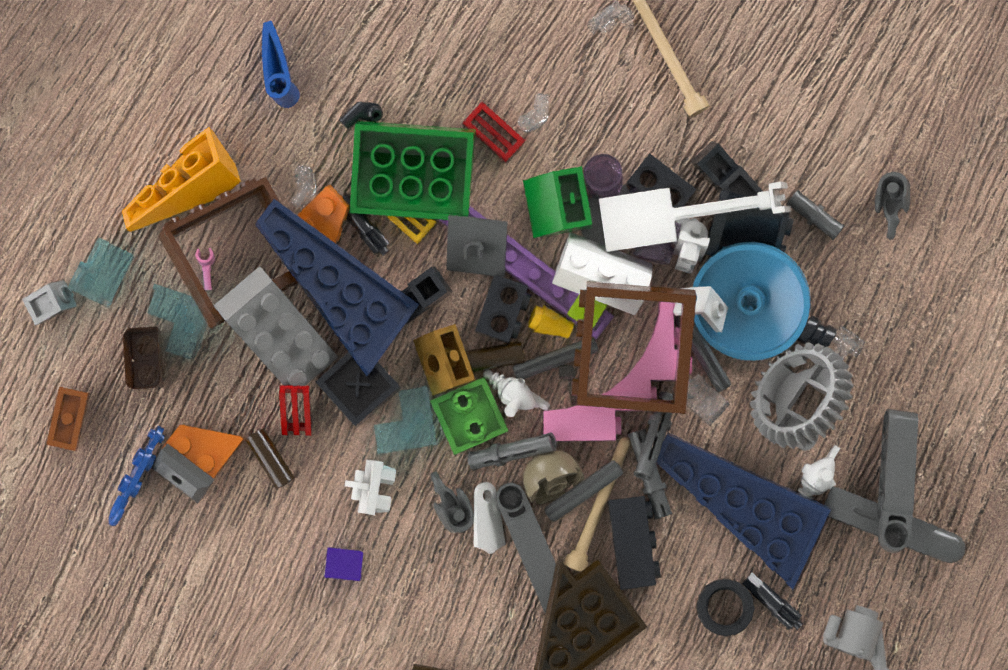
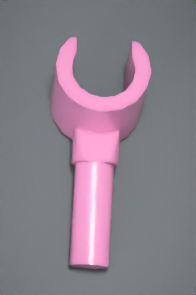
M209 248L210 257L207 260L200 259L201 253L199 249H197L195 254L198 263L202 266L204 290H212L210 271L211 265L215 261V256L211 248Z

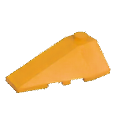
M210 127L187 142L179 150L182 153L181 157L171 167L166 164L160 170L163 174L153 186L146 185L122 210L125 226L129 232L190 210L202 203L205 204L213 201L215 197L225 191L233 190L241 182L236 164Z

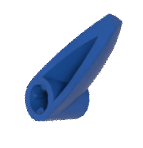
M272 21L264 22L262 30V63L265 89L267 94L280 107L290 108L298 102L300 92L291 81L286 56Z

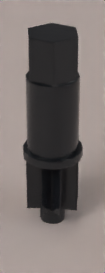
M346 194L343 196V199L350 205L351 196ZM349 209L346 219L359 233L360 238L363 239L374 254L380 252L382 256L386 255L389 252L387 245L390 243L377 228V225L373 224L366 214L350 213Z
M753 572L742 582L752 595L771 612V615L776 617L787 629L794 627L798 630L803 623L799 620L802 615L786 599H782L771 587L762 582Z

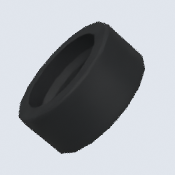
M729 579L714 580L706 585L699 594L696 605L698 618L703 626L712 633L721 636L737 635L745 630L752 621L755 610L753 597L748 589L739 582ZM720 590L733 591L742 600V615L733 624H718L712 620L708 613L709 599Z

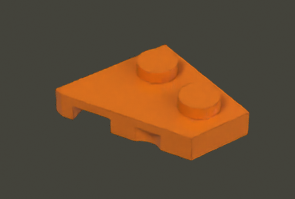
M330 184L297 216L336 244L340 239L342 224L347 218L350 205Z
M179 425L162 449L169 444L214 479L245 439L237 435Z

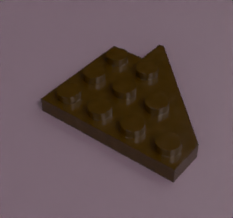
M560 559L556 562L534 670H592L647 628L645 622L598 559L574 577Z

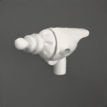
M491 370L483 372V377L489 380L488 384L493 385L492 388L494 390L498 389L499 399L503 404L507 405L504 409L507 416L513 417L518 409L531 410L533 408H541L545 411L549 410L550 404L532 392L524 379L515 377L505 379V375L501 374L499 376L498 372L493 374Z
M834 445L825 458L811 465L805 464L803 466L801 478L803 488L798 489L800 494L813 500V495H821L836 485L833 480L835 472L834 458L840 450L839 447Z

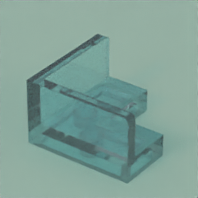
M98 238L87 262L80 261L68 289L109 308L134 255L104 239Z
M154 284L153 290H155L147 313L175 323L165 351L195 361L208 324L192 296Z
M428 386L399 391L403 421L374 425L378 455L437 446Z

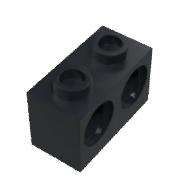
M650 153L626 184L630 187L628 190L630 194L670 188V191H674L679 196V203L674 205V208L684 207L696 191V188ZM644 173H650L655 177L656 184L650 188L644 187L640 183V176Z
M494 275L475 333L507 344L511 338L517 339L522 322L517 321L520 310H527L532 296L527 293L528 286ZM505 289H513L517 292L518 299L513 304H505L501 300V293ZM499 316L504 317L508 321V328L500 333L495 332L491 327L492 320Z

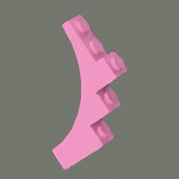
M659 302L658 317L652 338L641 359L624 379L602 395L657 399L656 387H651V381H675L677 350H674V345H678L679 327H674L675 314L673 310L675 303ZM692 357L690 360L689 374H692ZM576 405L567 409L543 411V434L552 432L556 442L615 441L616 435H621V417H615V411L642 410Z

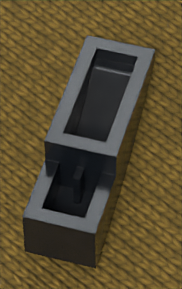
M711 141L690 161L719 193L720 190L749 197L756 196L758 192L763 191L748 173L735 163L719 143Z

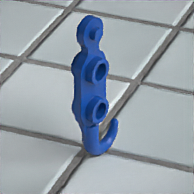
M158 425L155 430L151 429L148 433L150 440L144 450L139 448L132 460V464L135 466L130 476L125 474L118 486V491L121 492V495H118L110 511L108 522L111 526H116L120 522L129 501L128 498H135L142 485L139 479L144 470L148 472L156 459L152 452L158 442L162 443L164 440L163 427Z

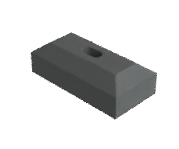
M169 444L160 451L151 469L197 504L203 499L215 480Z

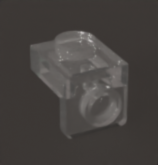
M697 374L693 379H689L686 406L711 426L730 404Z

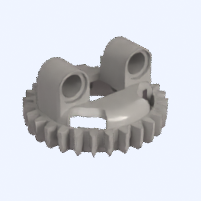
M806 343L805 347L797 344L794 352L788 348L786 349L785 356L782 357L778 354L777 361L774 364L768 362L770 368L767 372L760 371L763 378L761 381H755L758 390L751 392L755 400L749 403L754 409L750 414L755 419L754 424L759 429V432L773 444L777 443L782 448L788 445L792 449L798 447L804 451L810 450L816 444L819 434L825 438L826 430L829 428L835 430V421L843 420V417L840 415L842 410L849 409L845 404V400L852 399L853 396L850 394V391L854 387L850 379L853 376L847 370L849 365L843 361L844 359L838 353L836 354L831 348L824 347L819 343L815 344V346L811 343ZM806 359H810L815 363L812 368L799 373H794L789 368L790 366L794 368L807 363ZM807 384H810L817 391L826 395L809 420L790 410ZM769 402L776 404V423L767 417L771 416Z

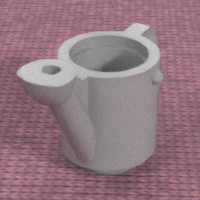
M856 605L854 611L846 610L837 637L836 634L841 618L836 615H830L823 634V641L826 645L846 654L870 661L874 670H889L886 665L882 631L884 623L877 620L878 612Z

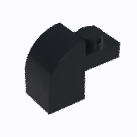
M436 266L426 270L408 283V287L401 291L419 304L406 324L412 322L431 307L436 306L453 292Z

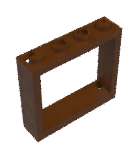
M266 177L258 181L255 178L250 181L247 180L240 185V190L232 194L230 190L221 193L214 198L215 202L207 207L204 203L197 205L189 211V216L181 220L178 216L172 218L171 221L163 224L164 228L158 236L211 329L226 321L213 306L175 237L256 196L264 210L267 209L273 199L280 203ZM290 271L272 280L282 292L298 284Z
M587 281L586 290L580 289L579 307L584 308V319H578L576 337H582L581 349L575 348L574 366L579 367V378H573L571 396H577V405L686 414L696 291L691 289ZM595 297L682 303L673 400L587 393Z

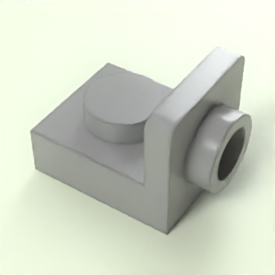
M64 280L49 283L22 299L35 325L42 324L61 312L77 306L73 298V292Z

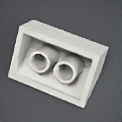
M570 232L552 284L580 294V289L586 290L587 281L649 286L652 278V264L618 250L607 252L605 245ZM595 297L596 301L632 315H636L644 300Z

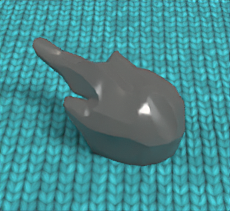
M889 172L883 175L875 193V211L880 213L883 207L888 223L887 238L889 240L895 238L896 228L900 223L898 212L903 209L907 213L910 207V182L899 172Z
M432 472L430 476L434 484V491L439 494L441 499L439 504L433 503L438 518L451 533L467 531L474 522V513L468 497L461 488L456 489V496L450 488L444 485L438 472Z

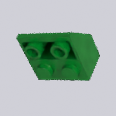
M582 166L552 171L523 180L533 239L592 228L593 224Z

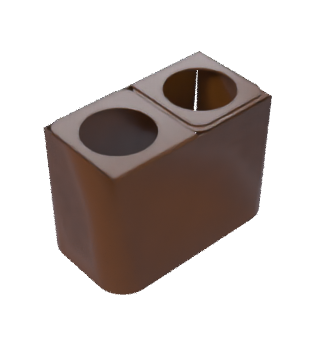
M157 326L127 329L123 334L126 385L131 389L163 388L161 331ZM145 335L153 337L157 343L156 351L150 356H143L136 349L138 339ZM152 365L158 370L159 377L156 383L146 386L139 381L138 372L142 366Z

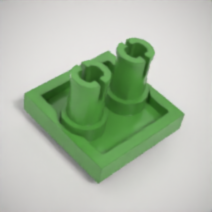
M485 377L430 401L454 455L508 432V428Z

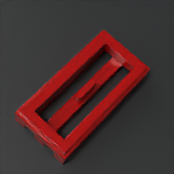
M483 102L462 122V125L467 129H476L475 136L505 163L526 142L525 139ZM483 111L510 135L516 143L512 145L478 114ZM473 120L478 122L508 149L507 153L505 154L471 122Z
M280 385L279 403L282 435H288V431H293L294 435H300V431H305L306 436H311L310 386ZM286 393H291L293 423H288ZM298 393H303L305 423H299Z

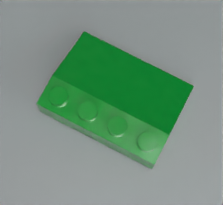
M367 121L356 122L354 128L350 213L448 220L449 215L469 217L476 129Z

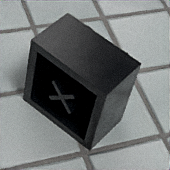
M349 352L316 381L318 386L356 428L363 424L401 389L399 384L379 362H377L369 375L366 376Z

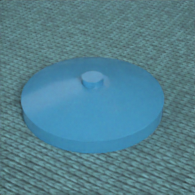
M742 242L719 250L704 263L693 283V287L711 286L728 306L722 332L716 333L701 314L695 315L694 322L701 335L712 347L732 358L755 361L768 359L782 353L799 338L809 317L811 296L804 273L790 256L764 243Z

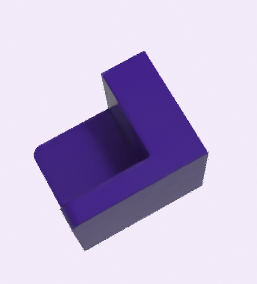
M328 547L324 577L362 581L363 552Z

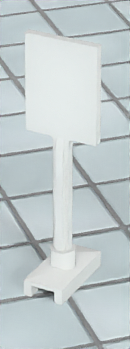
M787 182L769 183V191L758 192L756 196L678 208L672 206L670 188L600 198L599 204L606 251L678 241L675 221L680 219L758 207L760 210L772 208L773 214L791 212V206H781V201L785 200V194L780 195L779 190L788 188Z

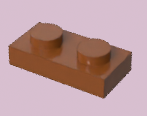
M59 387L46 445L77 451L90 393Z

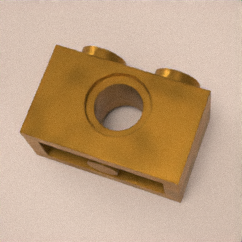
M456 324L434 330L413 340L433 396L476 380Z

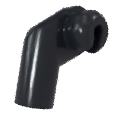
M359 101L338 120L349 130L359 120L378 122L383 117V111L380 105L376 103Z

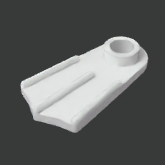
M483 482L478 484L474 491V547L491 554L505 546L506 543L501 512L496 501V488L489 482Z

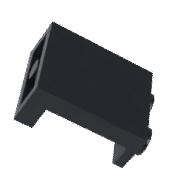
M720 190L718 201L748 196ZM759 207L714 214L707 237L710 238L705 255L712 256L727 246L742 242L764 243L785 253L786 245L782 244L784 235L790 236L794 219L789 218L790 212L773 214L772 208L760 210Z

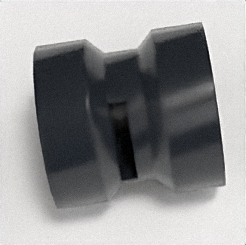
M811 315L797 341L802 344L811 343L814 346L819 343L824 347H829L837 329L831 325L824 327L817 317Z

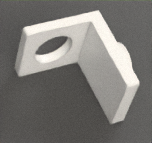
M711 286L680 288L696 291L695 315L701 314L716 333L722 332L728 306ZM675 303L673 310L675 316L681 315L682 303Z

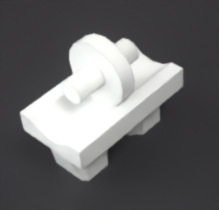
M691 221L681 230L673 254L678 255L675 269L692 273L697 261H702L710 238H707V228L703 223Z
M366 460L365 471L356 470L354 481L345 480V486L353 487L351 499L359 500L358 513L375 515V512L390 511L391 497L378 495L380 483L393 485L396 469L385 466L380 461Z

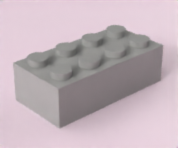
M260 266L214 305L224 320L283 385L305 386L338 358L326 341Z

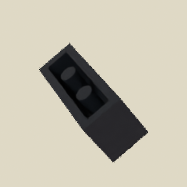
M645 496L608 500L620 590L656 585V579L661 578L659 561H653L652 549H656L657 544L655 531H649L648 519H653L651 501L645 502Z

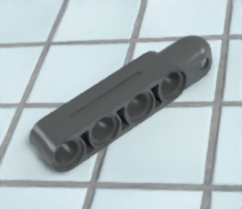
M886 409L883 419L878 495V540L881 547L890 553H898L904 550L909 544L912 535L918 437V414L894 409Z
M507 483L497 491L496 501L546 614L556 563L524 490L518 484Z
M833 486L824 504L831 508L828 517L878 536V503ZM912 517V535L906 548L947 563H955L963 558L966 546L960 536Z

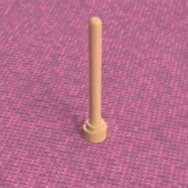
M633 0L685 97L683 100L685 103L684 109L689 118L707 110L710 105L705 96L695 92L647 1Z
M622 437L619 440L612 460L618 462L621 467L631 444L628 437ZM616 480L598 492L576 549H572L571 553L565 557L563 564L566 567L578 572L588 567L589 562H587L588 556L586 553Z

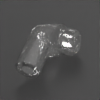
M535 94L534 109L526 115L519 116L517 120V125L522 131L527 133L534 132L547 122L550 95Z

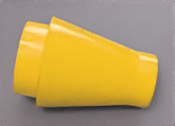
M535 305L528 322V327L534 329V333L561 336L567 339L574 326V322L567 320L545 305L542 307Z

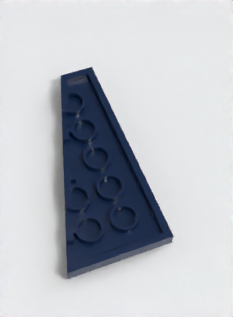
M273 199L257 220L256 227L365 375L368 376L419 304L277 200Z
M667 433L658 456L657 464L695 496L696 500L703 507L705 506L710 510L717 520L747 548L754 551L772 571H775L783 578L791 589H794L831 508L673 434Z

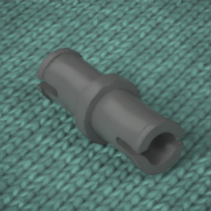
M799 190L794 193L786 204L807 219L806 223L808 225L816 226L833 241L845 227L844 224H841L824 211L825 207L823 205H816Z

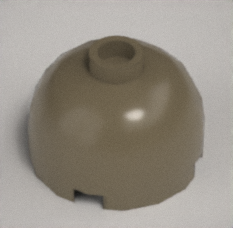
M560 450L532 456L533 459L529 461L523 474V485L530 502L533 503L535 499L539 505L555 501L566 493L563 490L571 485L575 487L584 480V474L577 461L565 451Z

